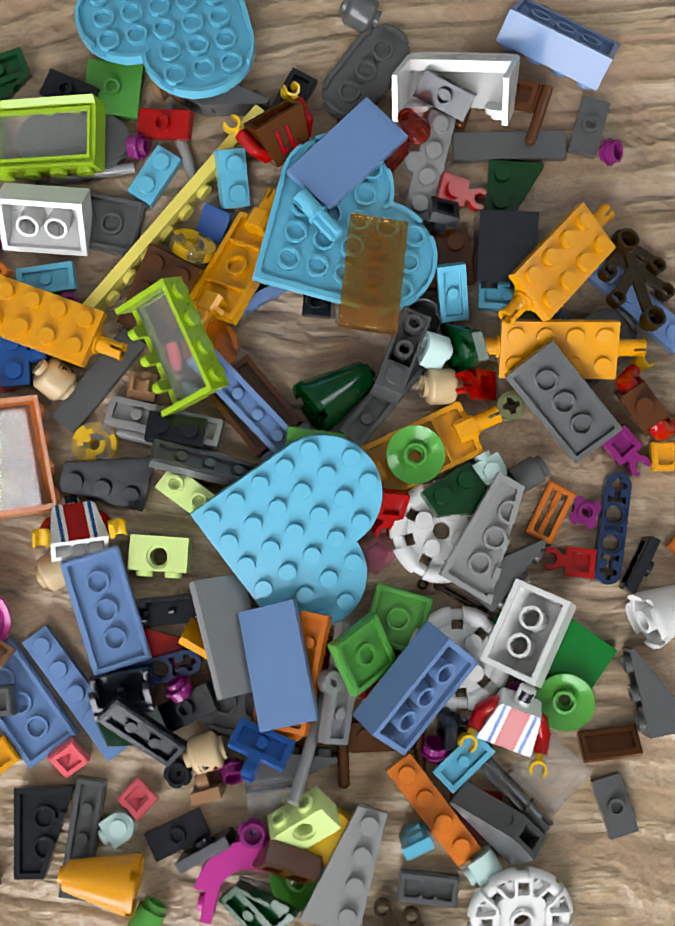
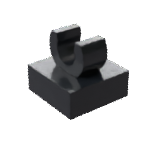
M431 196L428 203L429 221L434 224L432 232L444 234L446 226L457 227L460 220L459 202Z
M303 295L302 317L331 319L332 302Z
M448 707L441 709L437 714L436 733L445 751L457 749V738L461 733L467 732L463 725L468 723L465 714L460 713L453 716Z

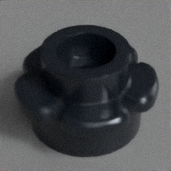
M177 758L169 767L164 769V778L173 788H181L183 785L187 786L193 777L191 774L192 767L187 768L185 762ZM176 771H181V775L177 776Z

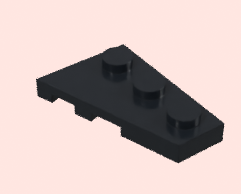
M150 455L146 457L66 461L63 464L58 490L143 512L154 468L148 467Z
M75 784L16 786L14 788V880L44 879L47 876L75 790Z

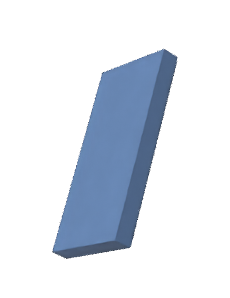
M366 97L289 167L287 175L302 189L307 188L322 206L328 208L327 212L330 213L407 140L408 135Z
M119 545L60 562L93 675L97 676L151 659L152 654L141 623Z
M291 599L239 612L238 616L259 731L265 732L320 720L297 600Z
M13 637L5 643L16 651L0 670V685L15 684L17 714L1 716L0 728L28 768L31 769L46 758L49 752L71 736L77 735L80 731Z

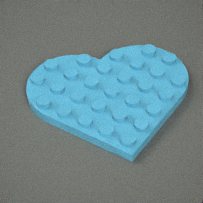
M77 0L74 15L76 27L82 42L93 54L106 61L126 66L143 63L151 80L161 89L175 96L202 99L226 93L240 83L252 67L255 58V39L245 0Z
M327 133L316 135L315 139L302 145L300 143L289 154L283 165L252 281L372 313L396 312L416 302L426 292L434 278L438 258L437 247L433 235L431 236L423 225V220L409 208L393 202L395 188L390 168L388 169L383 162L329 213L344 230L343 234L336 241H330L315 224L311 225L309 223V218L293 202L294 197L302 188L287 175V169Z
M317 433L300 437L287 444L191 511L190 515L260 607L295 599L297 600L299 616L301 610L331 616L330 626H332L336 621L340 622L354 610L364 593L367 582V566L358 540L369 531L377 519L382 504V483L373 460L359 445L342 436Z

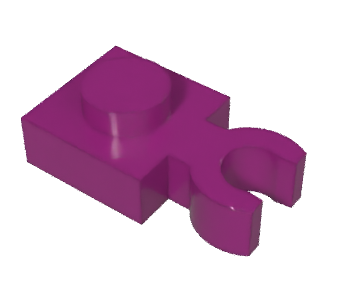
M620 424L623 430L601 446L617 465H622L626 462L628 473L638 477L640 473L636 470V463L641 461L644 466L649 467L651 462L648 457L637 453L642 447L641 443L625 424Z

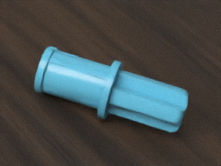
M307 188L302 189L294 197L293 202L309 218V223L311 225L315 224L330 241H336L343 234V228L327 212L328 208L322 206Z

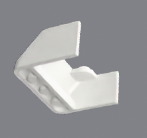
M415 52L408 54L391 75L392 122H398L404 113H407L409 117H421L424 115V112L433 107L413 96L424 70L429 68L477 93L471 108L485 109V113L491 115V119L502 120V126H508L514 113L520 56L510 53Z

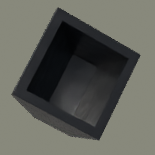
M479 210L473 219L474 284H481V289H498V284L510 285L509 290L515 289V285L508 275L537 246L539 212Z

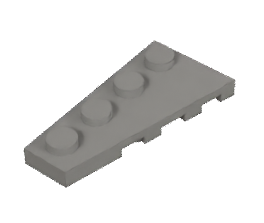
M497 472L438 573L440 576L490 605L494 597L493 592L496 581L499 579L502 569L500 567L504 553L507 551L510 541L509 536L512 525L515 523L525 486L501 472Z
M357 804L340 837V841L333 854H331L325 870L312 891L309 901L299 916V921L318 926H361L388 814L386 810Z

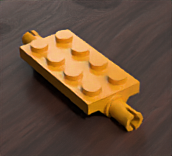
M268 188L258 207H254L249 214L239 211L191 292L190 297L200 314L205 330L212 319L237 325L260 283L252 281L276 189L272 191V188Z
M584 202L577 204L508 275L514 283L515 289L512 295L513 299L498 313L500 319L505 314L507 315L503 319V323L512 326L525 311L529 310L535 312L542 322L550 320L610 255L616 246L603 230V227L615 214L612 210L608 215H605L611 209L608 204L599 205L593 214Z
M0 275L1 338L85 368L89 357L93 354L102 353L119 361L123 360L125 355L121 354V352L126 353L128 345L127 343L105 337L103 325L107 314L104 311Z
M501 319L499 335H496V338H484L488 355H495L498 358L499 378H505V373L551 338L584 379H616L617 359L619 356L645 357L646 351H643V349L647 347L646 339L644 338L620 339L621 322L619 320L550 319L542 322L541 319H517L514 325L508 326Z
M457 401L404 427L413 425L424 426L439 436L445 449V461L441 471L437 474L439 475L484 453L478 438L480 432L498 423H502L503 420L501 414L490 419L488 418L499 412L495 405L472 416L467 415L460 401ZM400 429L362 446V449L367 452L376 465L382 488L407 490L418 485L409 484L398 479L391 472L387 464L386 450L392 436ZM411 451L409 457L412 461H418L420 453L418 451Z

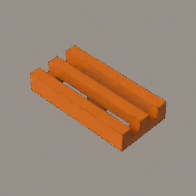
M548 481L524 533L533 536L535 539L545 540L546 544L552 545L576 493L552 481ZM552 489L556 490L555 495L538 530L535 531L533 529ZM564 494L566 498L548 536H545L543 533L561 495Z

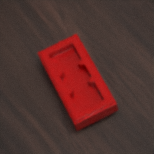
M139 108L137 132H141L142 137L149 140L191 141L194 112L191 110Z

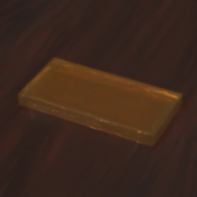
M354 213L350 214L337 327L388 335L397 334L408 222Z

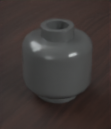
M343 0L338 13L342 15L341 19L344 25L362 33L367 31L370 26L376 27L382 12L377 10L379 6L378 0Z

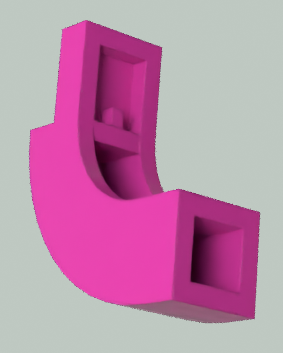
M270 834L265 837L264 843L257 848L244 846L239 840L240 835H237L229 849L206 860L194 889L202 890L196 910L201 911L199 922L211 925L221 885L228 876L240 870H255L268 873L254 868L252 864L266 843L270 841Z

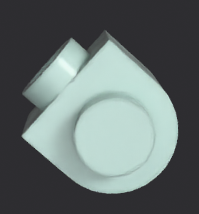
M426 331L417 355L419 365L427 369H441L453 353V345L450 338Z
M488 450L473 458L476 464L472 466L486 487H489L497 472H501L504 475L507 473L506 466L498 452L491 455Z
M124 807L118 808L100 821L98 825L101 829L98 830V835L106 846L111 844L115 850L134 834L138 827V821Z
M490 845L481 846L482 849L465 862L467 868L463 871L472 886L477 883L480 887L489 883V877L503 870V866Z

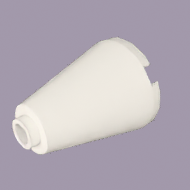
M675 584L628 595L626 599H630V602L625 604L628 620L636 634L642 632L647 640L643 641L647 646L652 649H659L675 637Z

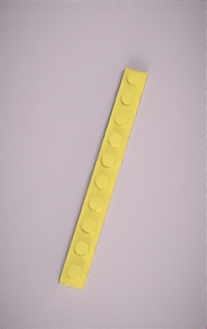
M255 104L242 119L240 127L244 129L245 122L263 113L264 110ZM229 134L216 150L242 146L235 139V134ZM214 153L84 301V305L101 311H105L108 306H113L118 301L120 292L124 287L133 283L149 244L153 243L160 247L163 242L167 243L175 234L173 232L182 221L185 222L191 217L195 205L200 200L203 201L209 196L212 186L217 181Z

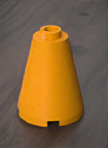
M130 853L68 859L66 865L60 866L57 884H62L61 889L65 893L124 917L132 918L138 901L133 898H136L142 882L144 854Z

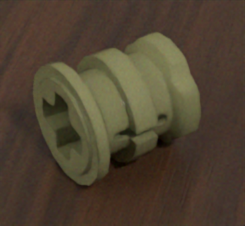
M515 391L503 393L495 405L499 410L496 416L501 414L504 422H511L520 418L526 409L525 401ZM507 401L509 405L515 406L512 412L503 408Z

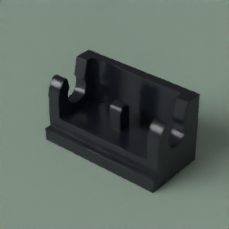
M191 594L139 599V607L143 609L141 623L146 625V627L188 623L191 617L197 620Z
M149 666L90 677L89 682L92 692L88 693L95 721H97L98 714L117 695L144 713L154 711L157 692Z

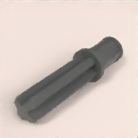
M490 757L480 767V771L517 811L524 814L545 834L550 829L549 826L553 825V821L535 804L536 800L534 798L530 799L497 762Z

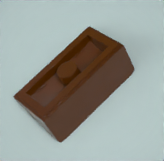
M270 840L255 858L252 866L301 884H307L319 880L323 858L320 855Z

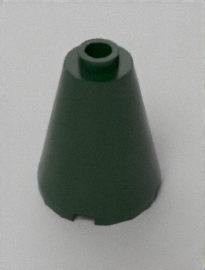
M358 361L299 381L293 386L294 396L296 400L301 397L304 405L300 409L310 424L316 430L321 431L323 429V431L329 432L372 388L375 373L368 364Z

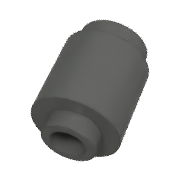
M539 455L534 458L530 456L507 469V476L525 486L523 494L543 483L545 478L550 475L546 463Z

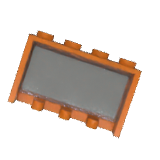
M37 395L0 398V519L51 512V508L60 502L59 490L57 487H54L52 476L55 474L54 462L52 459H49L47 451L50 445L49 434L47 431H44L42 420L45 417L44 407L42 403H39Z

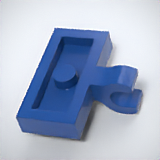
M0 337L1 387L9 389L33 386L32 364L39 363L42 359L48 361L51 359V356Z
M242 717L228 742V748L248 756L240 774L242 775L241 779L251 784L255 779L260 763L283 772L296 746V741L274 731L260 732L258 724Z

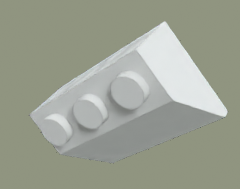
M4 183L0 188V236L3 250L88 256L92 225V205L89 188Z
M516 578L480 661L535 687L542 688L577 607L568 600Z

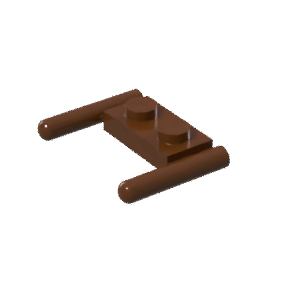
M518 78L514 110L533 113L525 144L527 146H534L554 88L548 84L540 85L539 82ZM470 108L463 122L456 119L455 127L462 130L466 127L472 108Z
M351 721L348 745H337L338 785L343 789L350 786L349 752L396 751L374 737L359 721ZM423 732L409 751L413 750L414 758L426 772V760L420 752V748L424 744Z

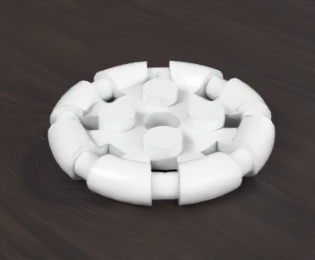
M435 479L432 480V483L418 484L408 490L410 499L404 519L394 522L391 530L389 529V537L393 539L395 546L393 552L396 558L407 571L422 576V580L427 582L445 584L451 582L438 573L445 563L444 560L449 556L467 525L468 518L472 515H451L450 517L435 518L420 495L422 491L441 480ZM410 509L418 512L414 522L406 517ZM442 523L448 527L449 534L446 539H438L434 536L433 528L436 524ZM412 534L414 545L407 546L404 536ZM422 553L432 558L428 566L419 562Z
M464 605L461 608L447 606L430 613L427 620L479 662L459 687L465 688L466 697H456L454 693L444 707H448L453 712H456V709L473 710L476 703L490 695H494L499 688H504L509 677L508 673L480 661L495 625L488 618L489 615L487 613ZM452 620H462V629H452ZM479 627L487 632L482 640L474 634ZM418 628L414 630L409 643L416 636L417 632L419 631ZM485 674L490 679V682L482 688L477 682L481 681Z
M526 866L525 870H517L516 867L508 868L489 877V883L483 888L479 887L476 890L467 910V916L470 918L467 926L573 925L570 915L574 911L568 890L562 883H557L555 876L551 873L530 866ZM518 883H527V888L518 889ZM549 891L550 895L544 899L543 896ZM498 892L499 894L495 897V901L491 898ZM518 916H528V919H526L524 923H514L515 919ZM490 919V923L482 922V920Z

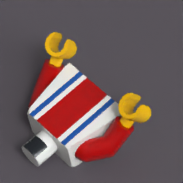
M68 494L62 498V505H56L51 508V517L45 518L40 528L32 531V548H36L38 545L50 548L52 562L72 559L108 548L109 535L110 539L115 538L119 534L127 535L126 520L121 517L111 519L103 511L97 510L94 502H80L77 495Z
M522 682L517 692L504 687L496 695H490L476 703L466 725L468 727L467 732L461 733L457 738L458 745L462 747L464 740L471 738L472 742L468 751L470 753L474 752L478 746V741L475 738L477 732V738L527 757H531L532 753H534L535 759L531 760L528 765L529 773L532 776L533 767L536 764H541L543 766L541 777L544 778L548 773V768L543 761L544 756L548 755L551 732L547 715L541 712L542 703L534 698L537 693L536 688L529 683Z

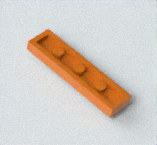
M301 610L300 621L316 697L318 690L317 679L322 670L332 617ZM311 722L276 730L306 737L309 735Z
M410 751L386 768L388 775L458 867L482 849L479 842Z

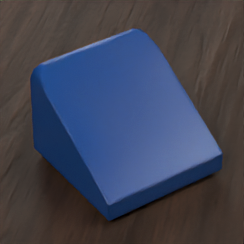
M205 203L196 231L199 232L200 236L220 244L231 226L232 216L224 210Z

